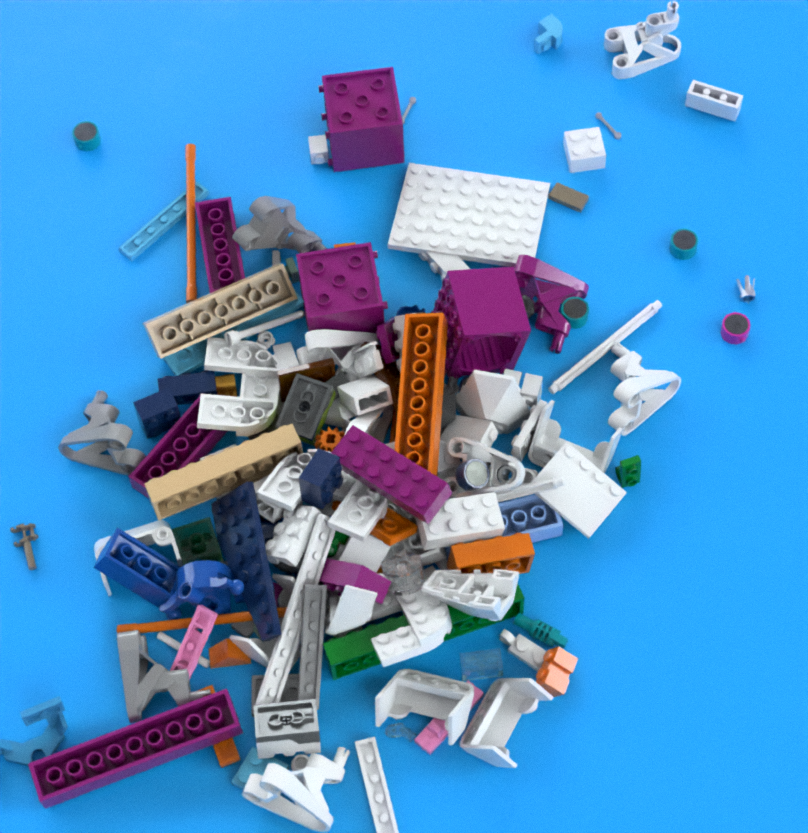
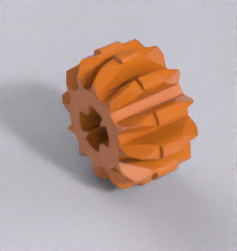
M328 426L327 431L321 429L320 435L315 437V448L332 452L345 433L343 431L339 432L337 427L331 430Z

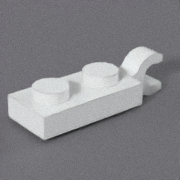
M504 629L500 634L499 640L510 646L508 653L538 672L543 665V656L546 651L523 635L519 634L515 638L511 632Z

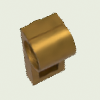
M234 374L215 376L218 395L237 397Z

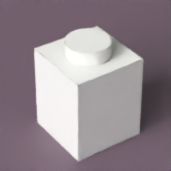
M309 136L311 164L327 163L329 157L326 136Z

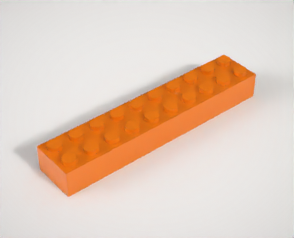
M443 313L405 314L395 451L437 476L448 322Z

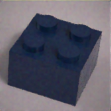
M169 387L133 402L138 421L147 439L157 437L162 432L171 429L181 418L178 405Z
M318 448L299 476L301 500L323 510L326 504L332 501L334 492L343 483L342 466L339 456Z

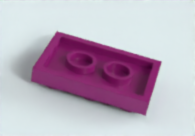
M394 317L378 325L376 330L377 338L380 340L382 347L381 356L385 359L386 364L400 358V353L396 352L395 349L398 333L395 334L393 330Z

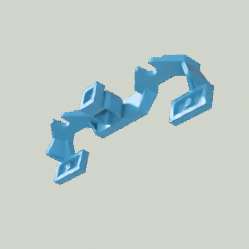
M60 696L20 712L26 726L45 718L49 725L41 736L24 743L0 739V755L4 754L6 761L29 766L28 763L33 762L32 755L34 752L43 751L47 757L57 750L65 738L64 733L68 728L62 712L65 711Z

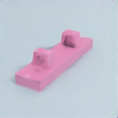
M203 605L197 606L170 671L188 669L190 681L208 636L214 627L213 625L218 616L216 612Z
M468 680L466 683L474 686L472 709L484 696V692ZM433 718L414 739V742L429 755L448 736V731L445 729V720Z

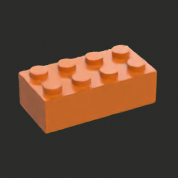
M515 533L506 537L496 536L489 540L478 539L471 543H456L451 546L447 569L461 570V573H474V570H480V573H493V569L517 571L519 574L529 573L535 556L529 533Z

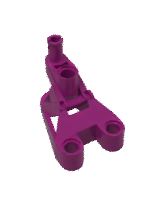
M519 255L514 270L521 296L526 295L533 301L534 312L538 314L535 328L554 335L549 350L553 352L556 349L555 353L560 354L564 339L568 337L571 328L569 322L558 312L560 304L570 297L585 299L589 286L585 282L529 255ZM534 296L538 298L536 302L533 300Z

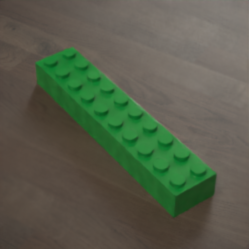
M517 583L514 602L502 620L490 621L487 618L468 615L447 604L452 621V629L450 634H445L444 642L516 617L518 613L523 614L524 596L519 584ZM405 615L398 618H389L384 623L378 625H369L364 630L358 632L351 631L341 638L327 640L323 644L333 681L381 664L372 645L371 638L395 631L400 627L409 626Z

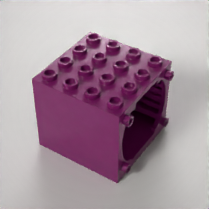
M393 67L323 75V85H318L319 93L323 92L325 104V113H321L322 121H327L328 131H325V136L330 141L332 159H328V164L333 166L334 172L405 163L403 122Z
M371 242L296 254L308 332L327 329L376 334L377 326L385 322L384 309H388L387 301H382L380 281L374 260L378 258L377 250H372Z
M514 267L447 271L446 277L442 281V288L438 292V298L435 300V307L431 313H443L448 322L445 370L448 377L460 378L461 376L471 375L474 370L500 373L502 375L505 369L514 370L531 332Z

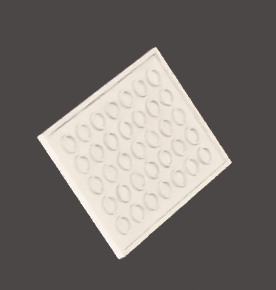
M409 163L388 241V249L426 254L427 251L459 256L462 260L515 267L519 255L536 257L550 183Z

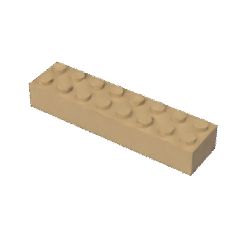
M278 263L143 322V325L157 357L162 359L298 298L284 264Z
M293 424L283 425L275 431L263 433L253 440H246L238 446L226 448L221 453L209 455L199 462L189 463L184 468L172 470L167 475L149 480L144 485L158 521L230 492L247 481L254 482L266 477L288 455L295 452L297 455L303 453L302 444Z

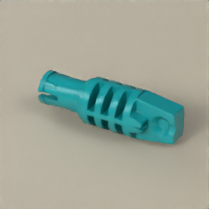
M518 613L514 620V625L529 631L530 636L551 647L555 644L564 649L568 642L567 638L560 635V630L540 620L534 621L521 613Z

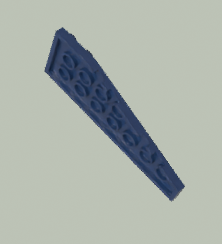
M247 481L213 502L211 507L217 540L226 561L232 570L234 578L244 583V591L241 594L262 641H271L282 635L254 484Z

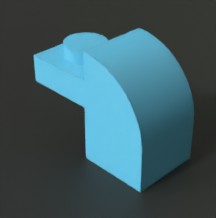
M553 14L539 21L538 34L540 36L534 39V51L537 54L548 50L551 46L558 49L562 43L563 26Z

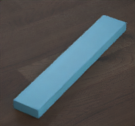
M196 181L195 202H201L209 195V191ZM186 190L121 245L119 252L132 262L186 215Z

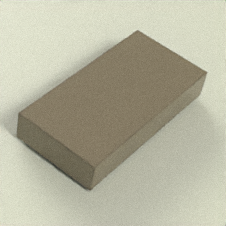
M557 182L549 194V199L581 213L589 200V196Z

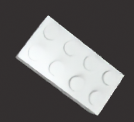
M495 492L447 499L429 525L415 517L423 550L449 547L461 542L464 544L471 543L478 539L489 540L496 536H502L505 530Z

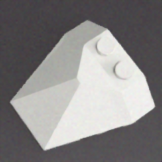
M479 370L473 371L467 379L465 386L461 387V391L455 397L456 410L461 416L490 420L495 425L499 434H509L521 427L523 421L529 419L531 407L526 405V398L521 396V389L513 376Z
M493 569V573H480V570H474V573H461V570H435L421 587V590L468 615L487 618L490 621L502 620L514 602L519 572Z

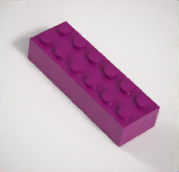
M231 196L195 202L210 293L245 278L240 246L232 238L237 229Z
M201 395L128 476L132 488L147 498L149 497L144 485L153 478L167 475L172 470L184 468L189 463L199 462L200 458L207 456L228 432L226 430L197 428Z
M354 425L351 426L331 452V454L340 457L342 471L428 525L452 494L447 482Z

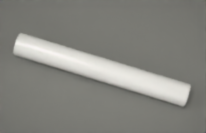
M161 631L158 633L157 639L175 650H179L180 642ZM200 655L198 664L208 668L210 661Z

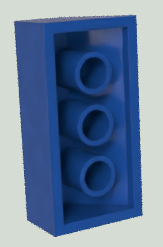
M117 527L100 552L94 568L160 608L176 591V573L180 566Z

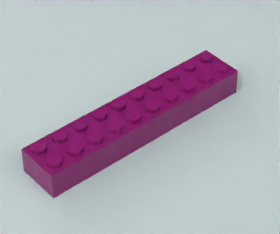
M226 688L28 763L39 801L46 809L243 734V730L231 696Z

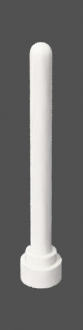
M300 310L240 332L234 330L225 332V342L229 347L237 345L243 338L302 318L305 313Z

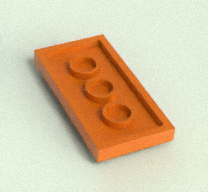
M336 500L332 503L334 511L339 507L341 501ZM388 507L385 517L379 519L370 534L391 546L417 533L418 526Z

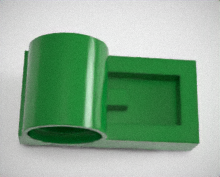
M639 455L620 461V466L615 467L616 476L622 488L632 487L640 482L641 459Z

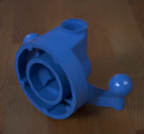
M209 560L194 561L178 569L176 573V593L165 604L161 605L159 610L166 614L168 620L181 619L182 611L178 606L185 602H189L195 608L198 605H203L217 614L231 613V594L240 595L244 591V583L239 579L233 580L232 570L226 564Z

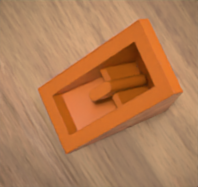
M228 638L209 648L211 669L251 664V658L246 656Z

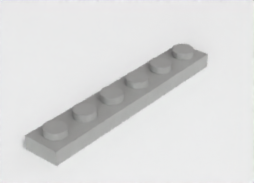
M305 584L297 701L316 699L317 710H319L327 585Z

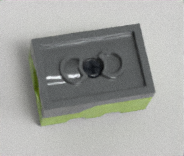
M296 373L276 423V429L283 425L293 424L300 441L315 446V437L320 435L322 426L327 419L329 408L332 406L336 396L334 387Z

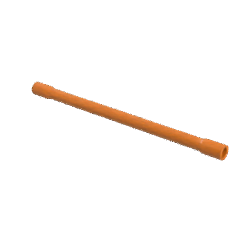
M191 143L185 145L186 303L197 299L196 145Z
M287 607L277 608L279 618L285 616ZM249 611L218 614L214 625L253 621V618ZM192 618L117 625V633L139 630L141 634L185 629L189 627Z

